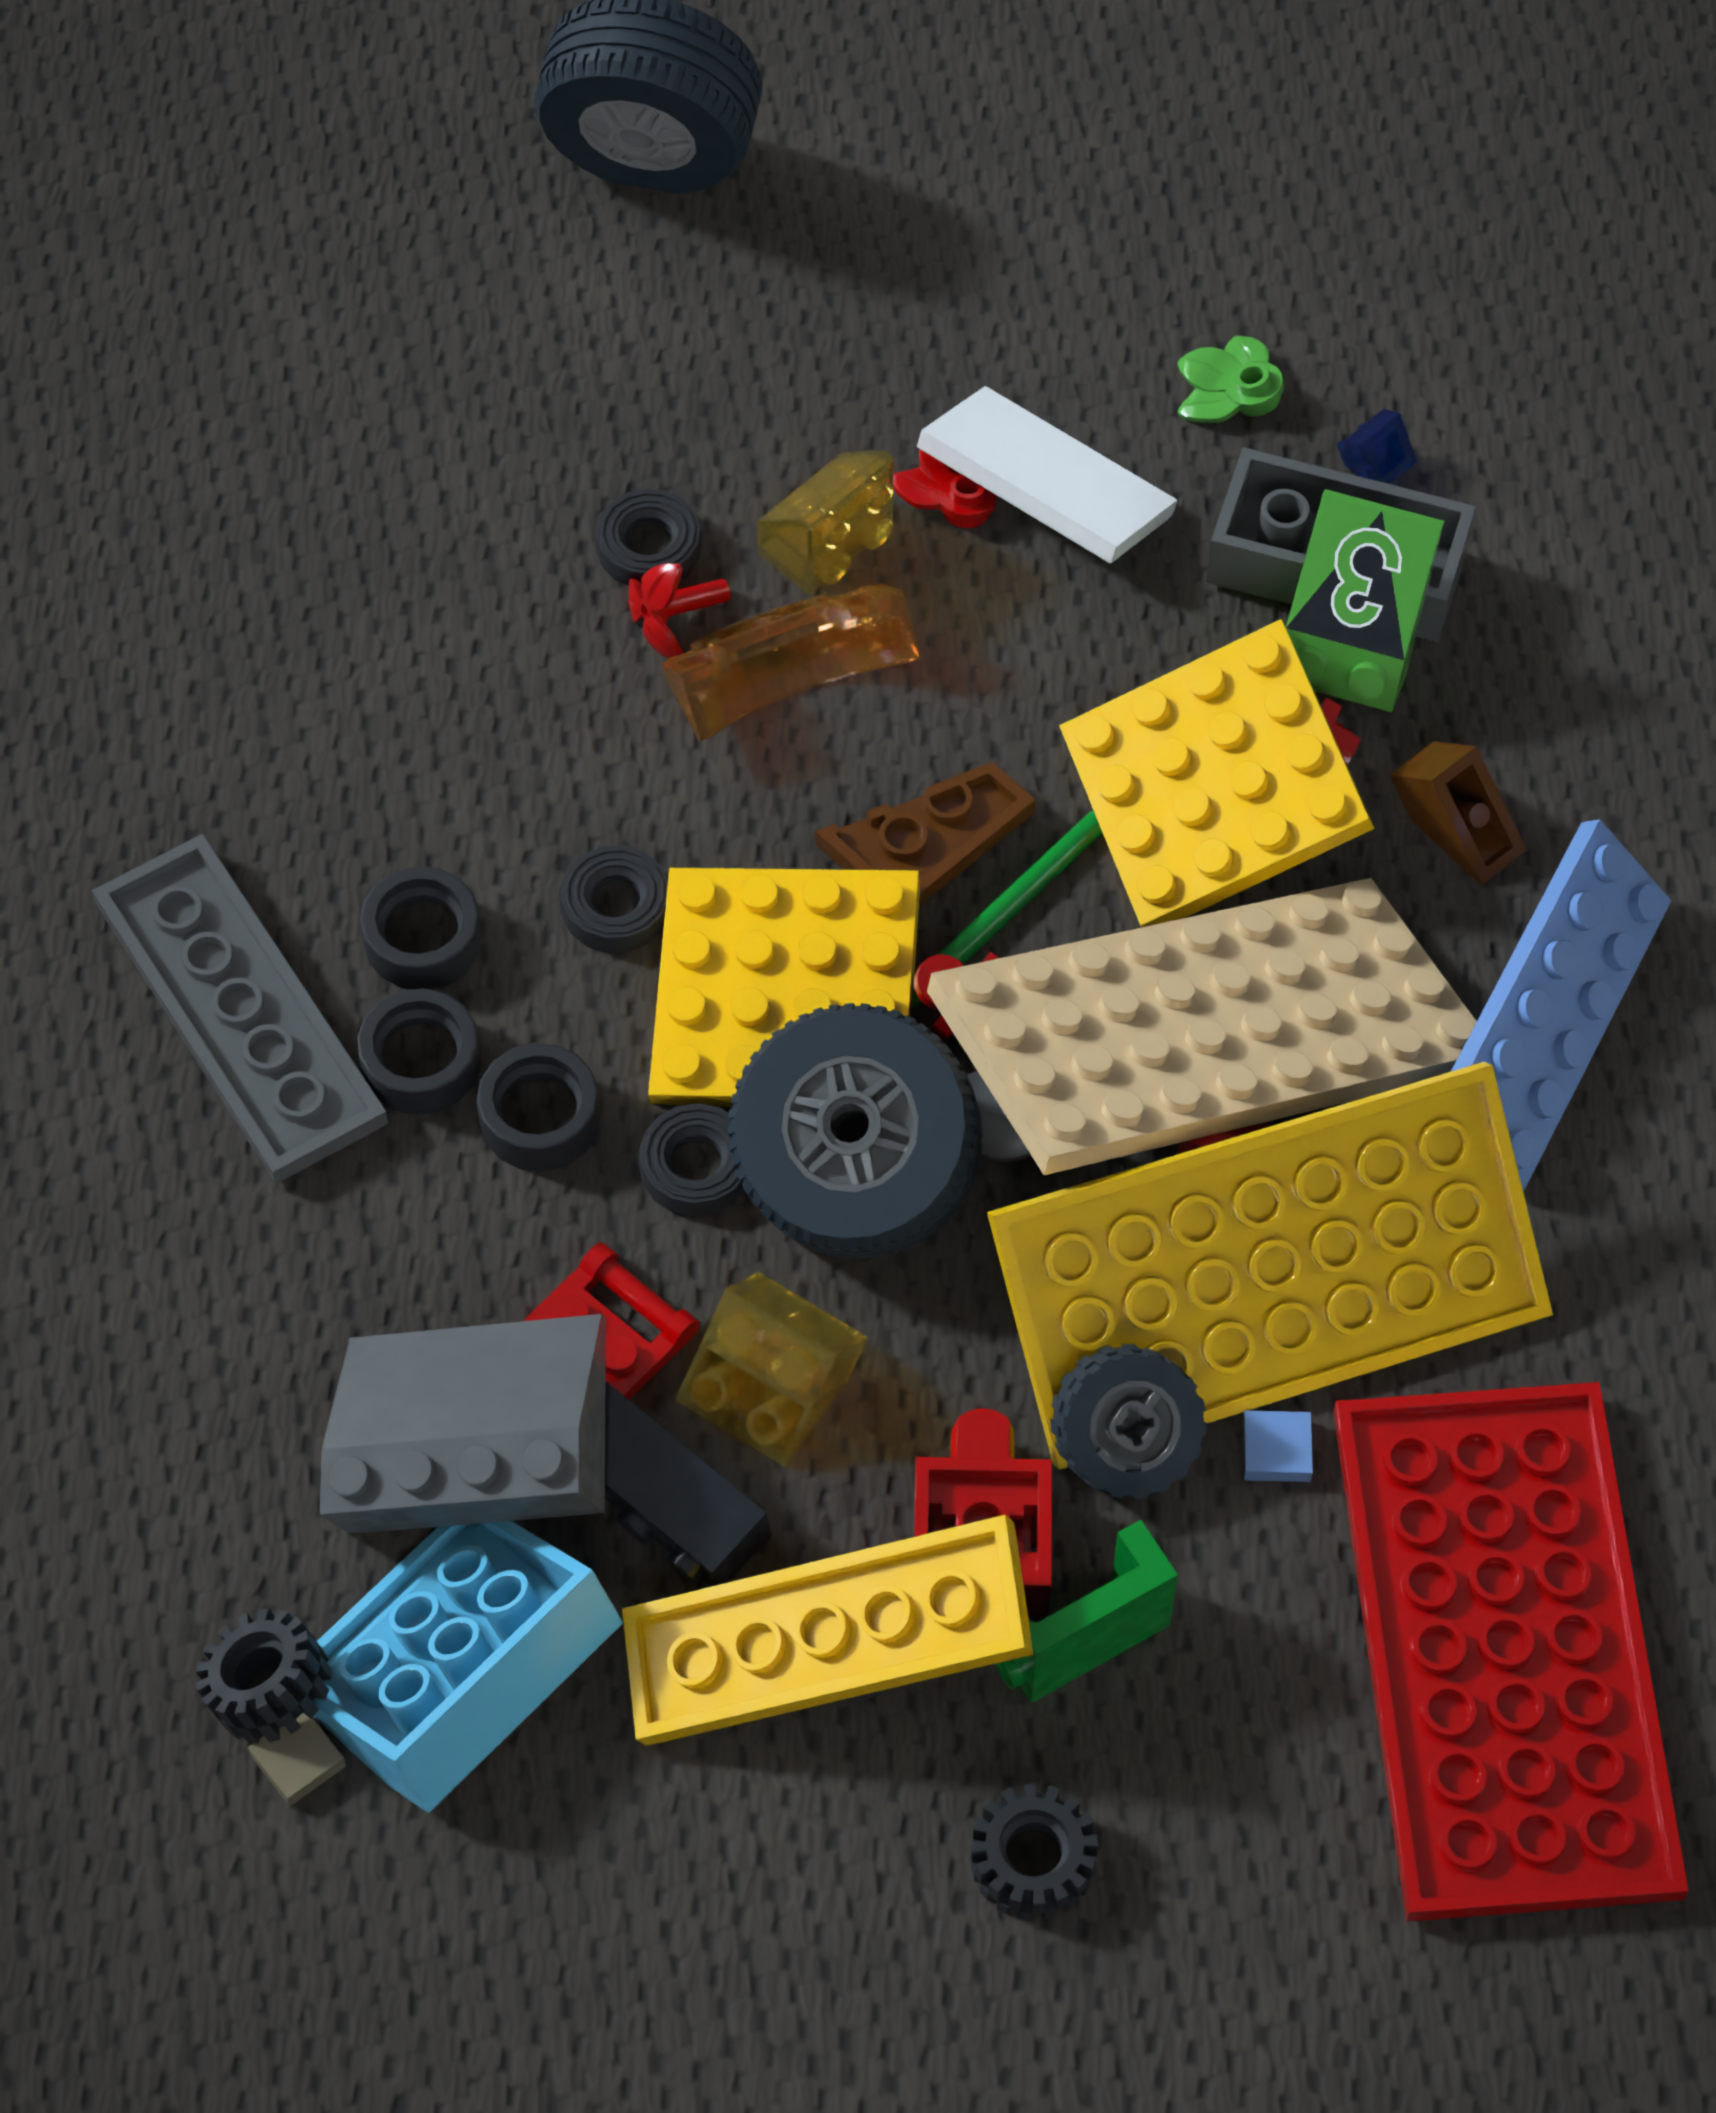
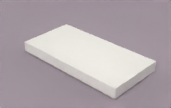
M984 386L922 429L917 444L920 450L1108 563L1115 561L1173 515L1178 501L987 386Z

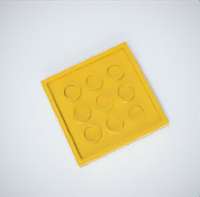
M1282 619L1059 725L1141 927L1186 918L1375 829Z
M669 868L648 1090L651 1104L690 1105L700 1103L715 1107H732V1094H736L737 1091L735 1088L738 1079H741L745 1065H749L752 1061L750 1057L755 1051H759L760 1045L764 1040L769 1041L773 1037L772 1033L777 1029L781 1030L784 1028V1024L790 1020L794 1022L799 1019V1015L813 1013L815 1009L822 1007L825 1010L829 1009V1005L844 1006V1004L848 1003L860 1006L863 1003L870 1004L872 1007H886L887 1011H892L893 1009L904 1016L912 1017L921 883L919 872L914 870Z

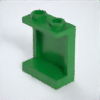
M1142 1520L1117 1532L1111 1582L1039 1622H1032L1028 1618L1034 1655L994 1664L1008 1688L1013 1690L1020 1686L1029 1701L1033 1703L1170 1626L1178 1574Z

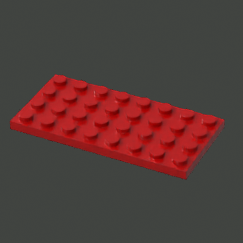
M1600 1382L1336 1401L1333 1414L1406 1922L1684 1901L1689 1891Z

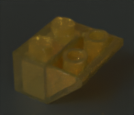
M885 450L840 453L757 521L758 554L808 595L824 582L828 585L837 582L845 574L854 557L865 548L870 550L878 548L885 542L892 531L894 457Z
M757 1272L725 1289L675 1400L786 1467L845 1388L868 1337L764 1274Z

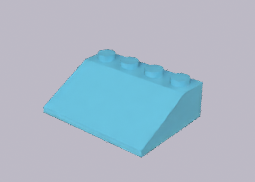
M503 1521L437 1527L317 1641L330 1660L326 1663L332 1669V1679L323 1681L329 1688L326 1699L314 1698L312 1700L319 1709L313 1717L388 1786L427 1813H430L563 1681L623 1624V1621L592 1569L516 1523Z

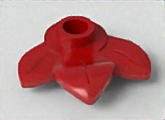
M920 449V467L897 472L890 476L892 489L906 503L917 509H940L949 523L960 528H974L982 525L988 520L996 507L997 495Z

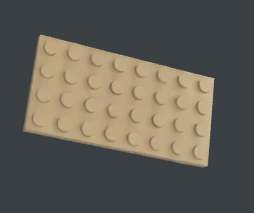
M1372 878L931 973L927 993L1043 1175L1356 1101L1451 1072L1477 1022Z

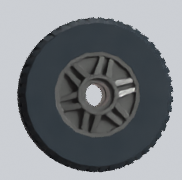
M854 1003L844 1004V1006L829 1005V1009L823 1010L821 1007L813 1010V1013L799 1015V1019L794 1022L790 1020L784 1024V1028L773 1032V1037L769 1041L765 1039L760 1045L761 1048L758 1052L755 1051L750 1057L752 1061L749 1065H745L742 1071L743 1075L736 1083V1094H732V1109H730L728 1119L731 1121V1125L728 1126V1135L730 1136L729 1149L733 1153L731 1159L743 1189L759 1211L778 1230L798 1244L808 1247L817 1253H825L826 1256H837L849 1260L851 1258H857L858 1260L872 1257L883 1258L884 1254L892 1256L903 1249L913 1248L912 1244L916 1242L921 1244L929 1235L939 1231V1226L942 1223L947 1224L952 1218L951 1215L962 1206L960 1202L963 1198L966 1199L969 1188L976 1178L974 1173L979 1169V1157L983 1146L981 1144V1139L983 1138L981 1113L974 1090L965 1071L947 1045L936 1034L932 1033L922 1023H917L916 1019L904 1016L893 1009L892 1011H887L886 1007H872L870 1004L863 1003L860 1006H855ZM858 1122H869L865 1136L859 1141L852 1143L843 1142L844 1134L851 1125Z

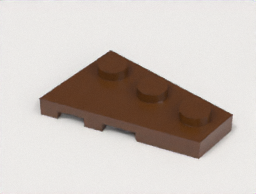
M990 762L926 787L924 795L892 808L886 803L866 811V818L847 826L838 828L835 823L815 831V844L843 870L918 871L921 882L920 907L1035 813L1036 799L994 762Z

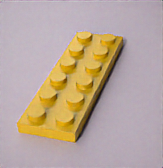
M1006 1515L622 1609L635 1736L637 1741L646 1746L1034 1655L1015 1523Z

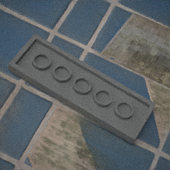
M203 834L92 890L95 904L275 1184L388 1124L387 1113Z

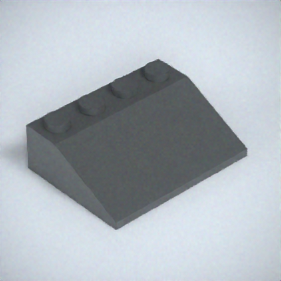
M602 1314L350 1338L322 1445L320 1515L347 1533H371L605 1513L606 1317Z

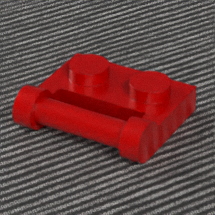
M599 1242L585 1254L579 1267L523 1321L595 1314L605 1316V1381L630 1400L697 1334L700 1328V1321L686 1309L678 1311L619 1264L618 1253L604 1242ZM599 1282L603 1283L660 1330V1334L649 1343L589 1292Z

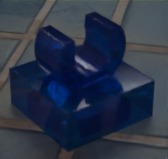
M1383 409L1367 423L1359 425L1357 431L1344 441L1341 440L1336 444L1344 465L1347 468L1353 469L1355 476L1390 484L1417 462L1401 414L1388 409Z

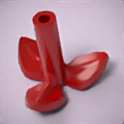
M666 563L648 570L642 576L641 583L637 579H629V609L634 623L644 618L643 634L648 644L662 656L674 662L682 663L686 660L685 655L675 635L666 625L670 616L729 602L731 591L725 579H718L677 590L683 567L678 563Z

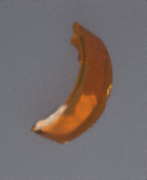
M880 583L862 586L837 596L823 594L738 621L691 643V651L668 658L661 667L671 691L698 741L701 742L713 737L740 718L773 702L815 686L855 674L910 663L921 659V654L902 590Z

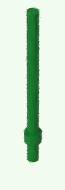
M1090 811L938 954L950 955L958 959L962 964L967 962L1103 833L1094 811ZM914 987L912 1012L923 1003L918 998Z

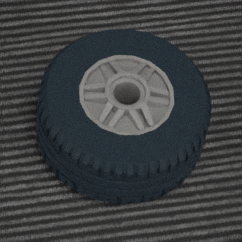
M588 0L570 10L556 23L536 87L534 106L547 139L563 156L589 173L609 182L675 194L697 192L715 186L741 166L747 153L762 96L763 80L750 49L741 38L722 22L697 8L674 0Z

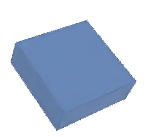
M1244 1411V1480L1311 1482L1313 1474L1311 1412Z

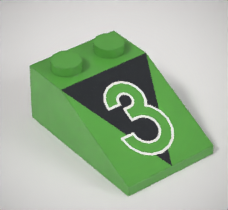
M1324 490L1286 625L1315 692L1388 712L1393 711L1407 674L1444 525L1443 520L1335 491Z

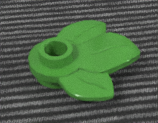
M1236 335L1228 342L1225 350L1215 347H1201L1187 353L1177 362L1181 375L1195 388L1178 409V415L1185 420L1200 423H1220L1233 417L1239 411L1246 416H1262L1274 410L1281 400L1284 390L1282 373L1279 368L1270 363L1267 347L1255 338Z

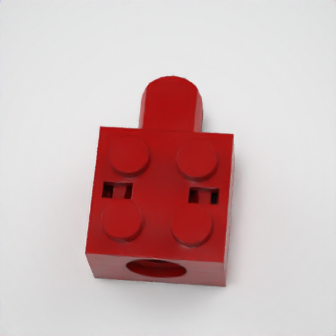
M987 1408L970 1410L959 1416L952 1429L950 1457H916L914 1537L1001 1515L1008 1516L1015 1523L1028 1617H1048L1052 1562V1460L1015 1459V1434L1008 1417L996 1410ZM1031 1546H1036V1552H1031Z

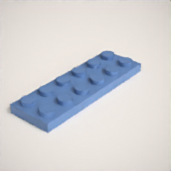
M1600 819L1581 822L1451 1070L1455 1071L1481 1062L1493 1065L1523 1192L1672 901Z

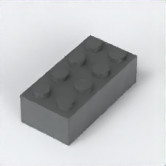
M1245 447L1242 448L1211 539L1206 583L1292 605L1323 492L1325 489L1444 521L1416 637L1439 643L1468 549L1476 506Z

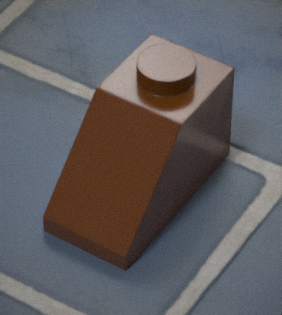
M1432 742L1389 775L1412 822L1479 884L1487 882L1527 851L1477 746Z

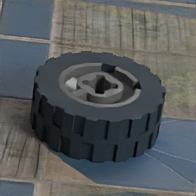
M1122 1344V1347L1113 1348L1109 1345L1099 1348L1098 1353L1090 1357L1085 1355L1077 1361L1078 1366L1070 1374L1067 1372L1061 1380L1062 1387L1058 1395L1054 1394L1051 1406L1054 1408V1418L1050 1419L1051 1432L1056 1435L1057 1443H1055L1059 1455L1067 1461V1466L1096 1490L1105 1491L1109 1496L1123 1499V1496H1131L1136 1500L1147 1498V1494L1154 1492L1161 1494L1170 1489L1169 1485L1177 1479L1182 1480L1190 1472L1188 1468L1193 1460H1198L1202 1451L1200 1447L1203 1436H1206L1207 1423L1203 1419V1412L1206 1411L1204 1401L1197 1395L1195 1389L1198 1387L1192 1378L1181 1370L1182 1368L1160 1353L1147 1347L1146 1350L1140 1349L1135 1344Z

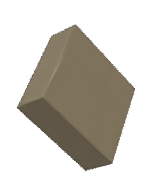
M304 1713L296 1719L302 1728L291 1734L283 1726L279 1728L280 1740L268 1742L263 1736L258 1744L253 1743L248 1747L252 1759L289 1807L346 1767L345 1759L316 1721L313 1718L310 1719Z

